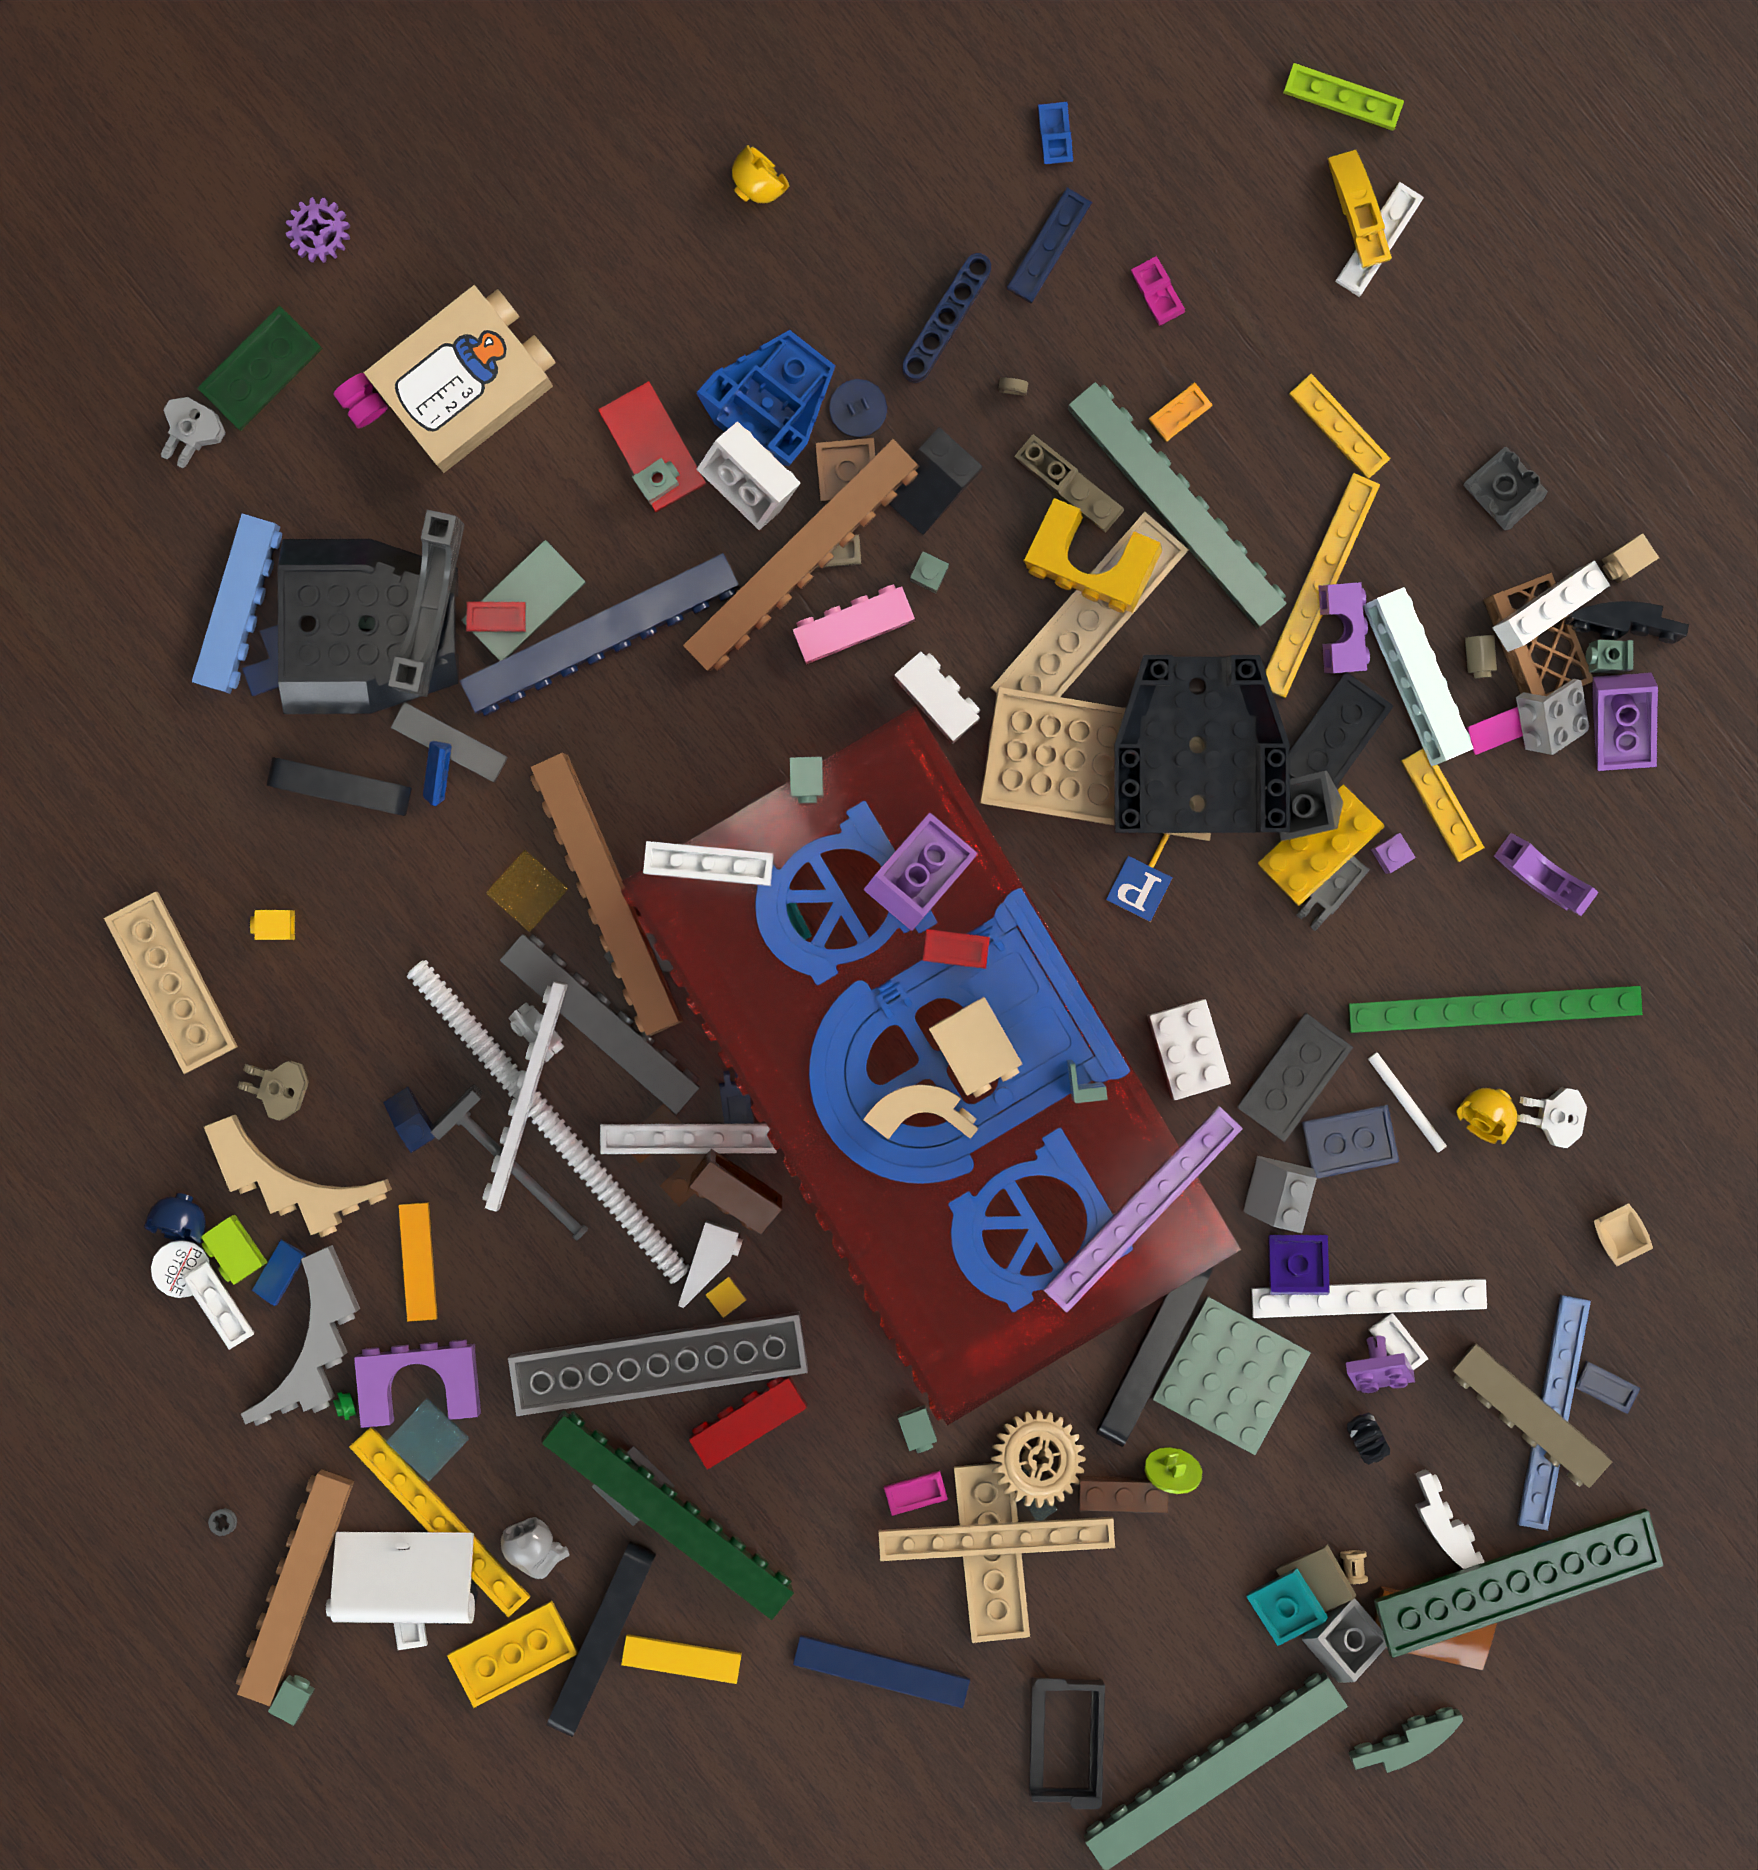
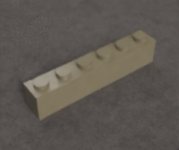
M1476 1342L1472 1344L1452 1367L1453 1372L1456 1373L1453 1377L1455 1381L1466 1390L1471 1386L1479 1394L1476 1398L1484 1406L1490 1409L1493 1405L1501 1412L1498 1417L1510 1428H1513L1514 1425L1524 1432L1521 1437L1534 1448L1537 1444L1546 1451L1544 1457L1554 1466L1558 1467L1562 1464L1569 1470L1566 1476L1579 1487L1584 1483L1590 1488L1613 1462L1609 1456Z

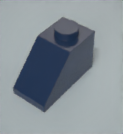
M409 1086L383 1102L396 1131L410 1153L436 1138L430 1133L433 1126L432 1122Z

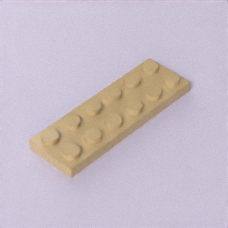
M154 892L104 918L184 1074L238 1047L159 892Z
M999 1462L954 1466L960 1525L1018 1522L1017 1505L1013 1500L1015 1491L1005 1494L1004 1491L1008 1483L997 1484V1481L1003 1474L992 1472L993 1469L1000 1466ZM1022 1553L964 1556L963 1562L972 1643L1030 1637Z

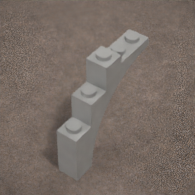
M333 1245L301 1259L308 1279L311 1301L309 1329L303 1350L292 1371L281 1385L263 1401L241 1413L245 1425L254 1421L255 1426L272 1419L270 1414L277 1410H281L282 1414L299 1407L298 1401L303 1411L312 1408L313 1412L316 1413L329 1407L328 1401L335 1397L322 1365H325L326 1369L343 1362L341 1357L348 1352L334 1321L337 1320L338 1324L341 1325L355 1319L353 1313L360 1310V1307Z

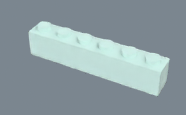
M1405 587L1363 606L1431 767L1474 749L1470 735L1460 718L1459 709L1451 697L1447 681L1442 676L1436 662L1435 653L1430 648L1424 634L1423 625L1418 620L1413 608V602L1410 596H1408Z

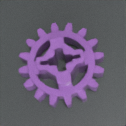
M312 197L308 206L303 202H299L301 210L299 212L291 210L290 212L295 218L294 220L286 221V224L292 228L291 231L286 232L288 239H294L290 243L293 250L300 248L298 255L301 258L305 257L308 253V258L313 263L317 256L320 257L323 263L326 262V255L329 254L336 259L337 254L335 250L337 248L343 251L346 249L341 243L342 240H350V236L344 232V230L350 228V224L342 221L346 214L344 211L337 212L338 205L335 202L328 207V202L325 198H322L320 204H317ZM321 212L331 215L335 220H325ZM309 216L305 223L301 225L304 218ZM317 225H321L323 229L320 230V235L316 236L313 231H316ZM332 236H335L334 240L328 245L327 243ZM301 240H311L315 249L306 246Z

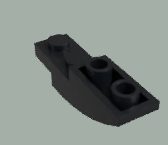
M1616 601L1588 606L1572 612L1564 621V624L1572 626V629L1577 632L1600 633V637L1608 640H1617L1628 633L1630 629V632L1634 635L1648 636L1649 634L1659 637L1658 640L1670 644L1686 637L1689 624L1662 618L1663 606L1634 601Z

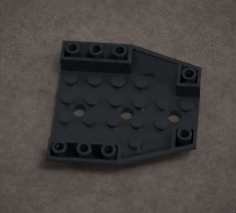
M373 539L282 540L278 561V684L283 714H372L422 697L401 692L388 686L394 657L399 654L411 621L420 578L421 555ZM455 567L428 694L459 684V655L456 654L457 567ZM306 616H313L316 620V627L311 632H304L301 629V620ZM364 616H372L375 620V626L369 632H363L359 627L360 619Z
M1143 655L1114 743L1115 833L1290 832V743L1260 655H1230L1227 657ZM1193 678L1202 680L1204 684V690L1199 695L1193 694L1189 689V683ZM1195 736L1200 737L1204 741V749L1201 753H1194L1189 747L1190 740ZM1195 795L1201 796L1205 802V806L1200 812H1195L1190 807V800Z

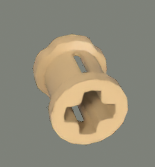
M1349 1550L1340 1553V1558L1343 1559L1344 1574L1350 1584L1368 1582V1577L1365 1575L1364 1558L1367 1557L1366 1551ZM1353 1562L1355 1563V1572L1353 1571Z

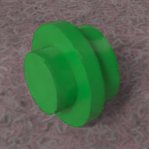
M338 1392V1399L333 1400L337 1416H343L345 1421L350 1420V1416L356 1415L349 1392L345 1394Z

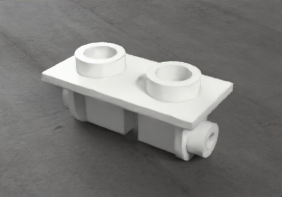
M525 1003L518 1011L515 1010L508 1019L511 1021V1027L517 1035L524 1036L529 1043H535L538 1032L534 1031V1027L540 1013L533 1005L529 1006ZM555 1031L553 1032L545 1058L546 1062L551 1059L554 1053H558L564 1047L561 1043L563 1041L562 1038Z

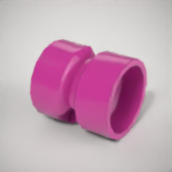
M364 373L357 374L345 381L333 394L343 408H349L348 416L358 429L369 425L388 409L379 393L372 392L374 386Z

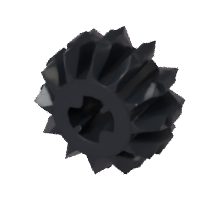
M1369 1412L1363 1415L1360 1414L1347 1423V1430L1364 1463L1368 1465L1374 1462L1377 1463L1390 1455V1447L1372 1414Z

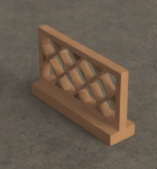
M1552 573L1484 599L1493 625L1495 626L1517 611L1511 607L1508 599L1509 595L1516 593L1525 597L1524 605L1536 598L1533 595L1538 584L1546 582L1548 589L1556 584ZM1530 588L1529 593L1523 591ZM1566 617L1561 619L1557 629L1552 626L1547 629L1555 634L1550 647L1537 642V636L1528 642V647L1525 644L1508 652L1499 639L1520 694L1525 692L1548 696L1552 692L1546 694L1541 683L1544 674L1558 679L1555 691L1562 686L1563 682L1568 683L1571 681V679L1565 677L1570 664L1580 668L1584 678L1581 680L1582 686L1593 682V676L1589 672V666L1572 626L1564 624ZM1560 636L1570 642L1571 650L1568 656L1555 650ZM1534 646L1548 652L1542 666L1534 663L1531 658ZM1552 655L1566 661L1561 674L1547 669Z

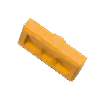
M1194 382L1148 420L1164 441L1168 442L1213 405Z

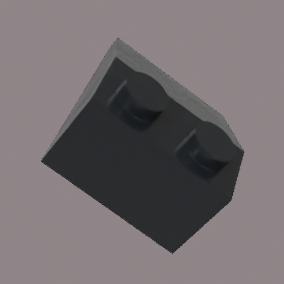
M940 427L912 457L919 465L915 470L918 473L917 477L907 486L902 483L895 490L897 496L889 503L896 512L922 535L931 528L978 476L983 467Z

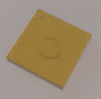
M524 850L486 894L528 932H531L569 888L528 851Z

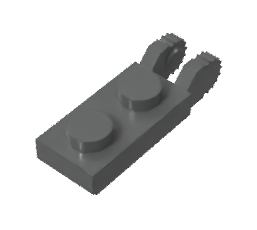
M1353 856L1309 896L1310 898L1296 916L1300 919L1306 917L1311 911L1310 909L1317 902L1324 910L1315 917L1310 926L1316 931L1330 914H1334L1370 869Z

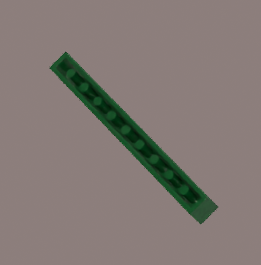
M563 1409L541 1437L542 1444L770 1620H773L794 1594L792 1585H790L792 1580L780 1570L775 1573L768 1568L769 1562L758 1553L752 1555L746 1551L745 1543L738 1537L733 1535L730 1538L722 1532L724 1528L716 1520L709 1518L707 1521L699 1514L701 1510L689 1500L684 1503L676 1497L678 1492L669 1484L664 1482L661 1485L654 1480V1473L644 1465L637 1467L630 1461L632 1457L620 1447L615 1450L607 1443L609 1439L599 1430L595 1429L593 1432L584 1426L586 1421L577 1413L572 1411L569 1414Z

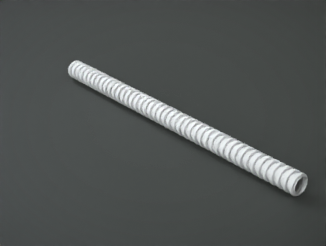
M422 960L408 972L406 977L414 980L412 984L420 987L418 991L426 994L424 998L432 1001L430 1005L438 1008L436 1012L444 1015L442 1019L450 1022L448 1024L449 1027L456 1029L454 1031L455 1034L462 1036L460 1038L461 1041L468 1043L466 1045L467 1048L474 1050L472 1052L473 1055L477 1054L479 1056L478 1060L485 1063L484 1067L491 1070L490 1074L497 1077L496 1081L503 1084L502 1088L509 1091L508 1095L518 1099L521 1088L517 1087L521 1071L516 1069L518 1066L510 1062L512 1059L505 1056L506 1052L504 1050L500 1051V1045L498 1043L494 1044V1038L492 1036L488 1037V1031L486 1029L482 1030V1024L475 1021L476 1017L469 1015L470 1010L463 1008L464 1003L457 1001L458 996L451 994L452 989L445 987L446 982L439 980L440 975L433 973L434 968L427 966L428 961ZM535 1091L528 1118L531 1116L533 1119L532 1123L538 1124V1130L544 1131V1137L550 1138L551 1141L549 1143L557 1146L555 1150L563 1153L561 1157L569 1160L567 1164L575 1167L573 1171L581 1174L579 1178L587 1181L585 1185L593 1188L591 1192L599 1195L597 1199L599 1201L602 1199L605 1202L603 1206L605 1208L608 1206L611 1209L609 1211L610 1214L614 1213L617 1216L615 1218L616 1221L620 1220L623 1223L621 1225L622 1228L626 1227L628 1229V1235L632 1234L634 1236V1242L638 1241L640 1243L639 1247L646 1250L645 1254L652 1257L651 1261L653 1263L656 1261L658 1264L657 1268L659 1270L662 1268L664 1271L663 1275L665 1277L668 1275L670 1278L669 1282L671 1284L677 1282L689 1271V1264L685 1265L683 1263V1257L679 1258L677 1256L678 1252L671 1249L672 1245L665 1242L666 1238H661L659 1235L661 1232L659 1230L655 1231L653 1228L655 1225L653 1223L649 1224L647 1221L649 1218L647 1216L643 1217L641 1214L643 1211L641 1209L637 1210L635 1207L637 1204L630 1202L629 1199L631 1197L624 1195L623 1192L625 1190L618 1188L619 1183L612 1181L613 1176L606 1174L607 1169L605 1167L602 1169L599 1166L601 1162L599 1160L596 1162L593 1159L595 1155H590L587 1152L589 1148H584L581 1145L583 1141L576 1139L577 1134L570 1132L571 1127L564 1125L565 1120L558 1118L559 1113H554L552 1105L548 1106L546 1104V1098L542 1099L540 1097V1091Z

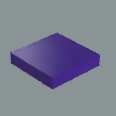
M1269 1235L1270 1295H1329L1328 1235Z

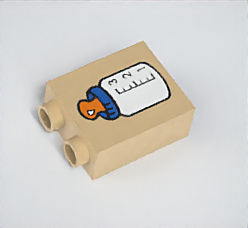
M473 285L363 372L443 473L553 387L544 372L556 363L535 335L523 344L520 343L508 328L511 323L519 318V315L498 289L485 298L477 287Z

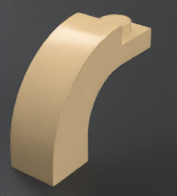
M925 1084L905 1086L887 1094L875 1104L863 1119L887 1139L892 1136L906 1118L922 1112L934 1113L943 1117L970 1139L978 1130V1127L974 1125L977 1119L964 1108H961L959 1112L954 1109L961 1100L959 1096L947 1089Z

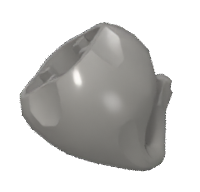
M536 1517L528 1518L509 1526L503 1531L501 1537V1551L504 1558L511 1565L535 1579L547 1577L559 1561L570 1556L568 1548L561 1546L559 1542H553V1535L548 1526Z

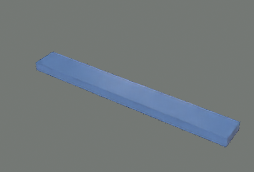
M1560 1295L1541 1399L1568 1421L1591 1301ZM1537 1444L1535 1448L1531 1447L1517 1524L1548 1531L1560 1465L1556 1467L1544 1457L1546 1451Z

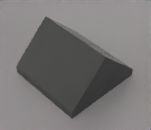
M1328 771L1290 779V832H1280L1281 841L1338 828L1343 800Z

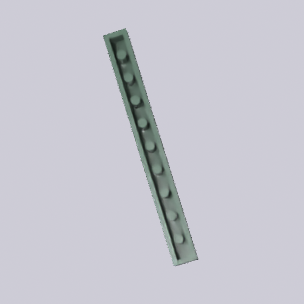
M1096 382L1093 383L1069 404V412L1256 629H1258L1287 604L1283 600L1286 597L1284 592L1276 584L1272 586L1264 578L1267 575L1265 570L1256 561L1253 564L1245 556L1248 552L1237 539L1234 542L1226 534L1229 530L1223 521L1218 517L1215 520L1207 512L1209 506L1199 495L1194 497L1188 490L1190 484L1186 478L1180 473L1176 475L1169 468L1171 465L1170 460L1162 451L1157 453L1151 447L1152 440L1143 429L1138 431L1132 425L1133 418L1124 407L1119 409L1113 403L1112 399H1114V396L1105 385L1100 387Z
M1323 1672L1320 1675L1319 1673L1311 1675L1304 1681L1305 1685L1297 1691L1292 1689L1280 1697L1281 1702L1272 1708L1266 1706L1255 1715L1256 1719L1248 1724L1243 1722L1231 1731L1232 1735L1225 1740L1220 1738L1207 1747L1208 1751L1200 1757L1198 1755L1190 1757L1183 1763L1184 1768L1175 1774L1173 1771L1165 1774L1159 1780V1785L1151 1790L1145 1788L1135 1796L1136 1800L1128 1806L1122 1804L1111 1812L1109 1819L1103 1823L1097 1821L1089 1826L1086 1830L1087 1833L1084 1835L1085 1843L1102 1868L1109 1870L1348 1707L1327 1674Z

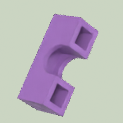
M1361 582L1319 585L1320 615H1336L1341 619L1344 626L1343 635L1338 641L1322 644L1324 673L1366 671L1367 664L1370 661V653L1368 647L1365 646L1368 623L1363 615L1366 593L1364 588H1362Z

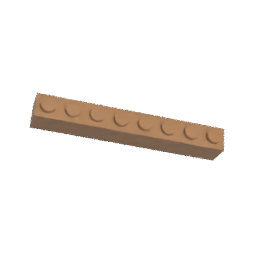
M322 1469L316 1476L311 1475L306 1487V1492L310 1493L307 1503H301L296 1515V1519L300 1520L296 1531L292 1530L286 1543V1547H289L290 1550L287 1558H281L276 1570V1574L280 1575L276 1586H271L266 1598V1602L270 1603L267 1613H261L256 1625V1629L260 1630L257 1641H251L246 1653V1657L250 1658L247 1668H241L236 1684L240 1685L237 1695L267 1706H271L275 1700L352 1490L353 1480Z

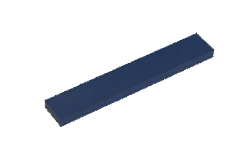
M800 1635L793 1662L795 1666L959 1708L964 1706L970 1678L804 1635Z

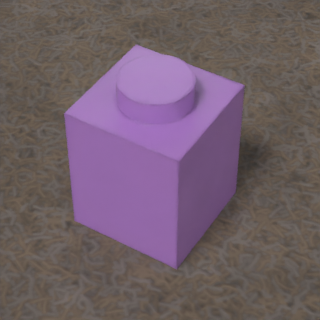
M1401 833L1394 834L1371 849L1386 874L1394 872L1416 858Z

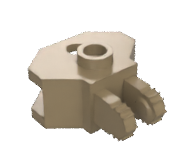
M291 1060L274 1070H264L245 1064L243 1070L246 1073L263 1077L260 1087L249 1082L239 1081L237 1088L256 1094V1098L262 1099L269 1118L278 1121L284 1120L300 1110L309 1084L303 1064ZM289 1088L294 1090L293 1097L288 1093Z

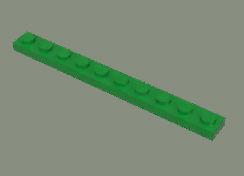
M1641 986L1348 1004L1350 1033L1643 1015Z

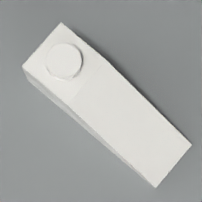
M708 1220L705 1222L678 1304L679 1307L684 1308L730 1262L732 1255L738 1256L743 1239L738 1238L740 1231Z

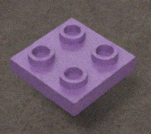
M1373 1336L1367 1339L1370 1359L1346 1362L1349 1378L1356 1390L1363 1393H1373L1378 1391L1379 1388L1387 1386L1403 1388L1408 1383L1415 1382L1414 1371L1404 1353L1387 1356L1386 1338L1384 1336H1376L1377 1346Z

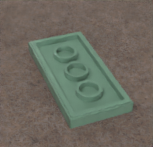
M545 540L481 601L526 602V632L473 633L501 661L514 653L578 592L586 582ZM467 615L461 620L465 625Z

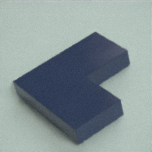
M278 625L260 631L270 659L242 668L252 696L279 688Z

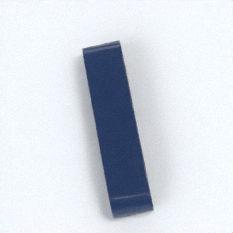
M975 253L968 257L903 362V375L909 382L920 383L925 380L984 287L991 272V262L986 255ZM974 263H981L985 266L986 271L982 275H974L969 268ZM960 287L967 288L970 292V297L966 300H959L955 297L954 291ZM943 312H949L954 315L955 321L950 325H944L939 321L938 317ZM927 337H935L940 344L936 349L929 350L924 347L923 341ZM913 361H918L924 366V370L918 375L911 374L908 371L907 367Z

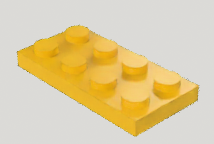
M1344 784L1338 789L1343 800V806L1337 829L1281 841L1258 862L1259 867L1298 906L1384 828V824Z
M551 1600L452 1651L447 1657L473 1708L576 1656L579 1652Z

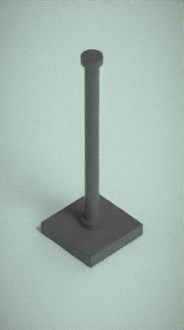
M473 1084L433 1124L430 1133L440 1140L455 1124L458 1126L462 1125L494 1157L496 1155L501 1156L503 1148L470 1117L471 1113L469 1110L482 1096V1091ZM514 1160L511 1174L573 1233L572 1237L576 1241L581 1238L588 1230V1227L584 1224L581 1226Z

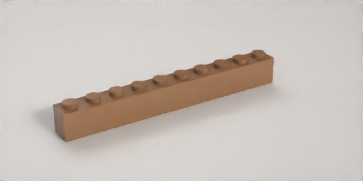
M892 439L683 646L707 671H711L714 668L717 671L720 670L730 660L727 655L734 648L739 651L751 639L748 634L755 627L758 630L762 629L771 620L769 614L776 607L782 609L792 599L790 593L797 586L802 589L812 580L813 576L810 573L817 566L824 568L834 558L832 552L839 545L844 548L853 540L855 535L852 532L860 524L863 527L867 526L876 517L874 511L881 504L886 507L897 496L895 490L902 483L907 486L917 477L918 473L915 470L919 465Z
M560 753L532 766L533 775L530 776L532 784L537 792H542L545 799L542 802L544 812L548 818L552 817L557 827L553 829L554 835L560 845L564 844L568 855L565 856L566 863L572 872L576 871L579 882H576L577 888L582 898L587 897L591 906L588 909L589 916L593 924H598L603 934L599 936L601 944L606 952H611L614 962L611 963L613 972L618 979L622 978L626 987L622 990L628 1005H633L636 1010L637 1016H634V1020L641 1033L645 1031L646 1036H652L683 1022L569 756Z

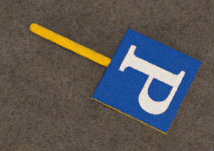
M1163 835L1149 865L1130 856L1127 857L1106 899L1107 901L1151 922L1172 880V877L1154 869L1170 835Z

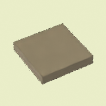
M1328 1544L1279 1565L1276 1569L1279 1576H1282L1297 1568L1324 1611L1349 1602L1356 1597V1593Z

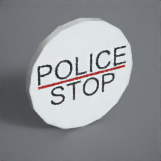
M186 1240L171 1241L162 1246L155 1254L151 1265L152 1279L158 1289L166 1295L177 1298L192 1296L193 1294L182 1279V1275L206 1260L209 1262V1258L205 1251L194 1242Z

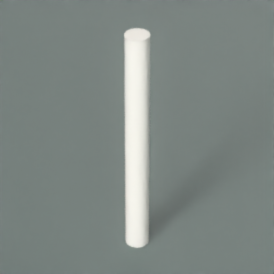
M1377 1052L1371 1055L1368 1060L1437 1153L1442 1151L1447 1145L1380 1055Z

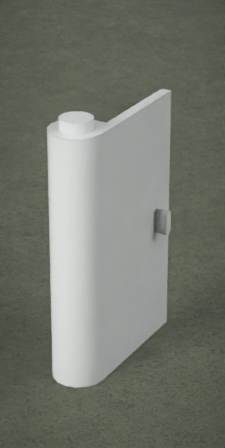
M336 1532L331 1599H328L326 1603L327 1616L331 1617L332 1622L472 1623L475 1613V1601L473 1594L470 1593L474 1533Z

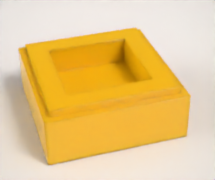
M729 1276L706 1294L723 1318L747 1300Z

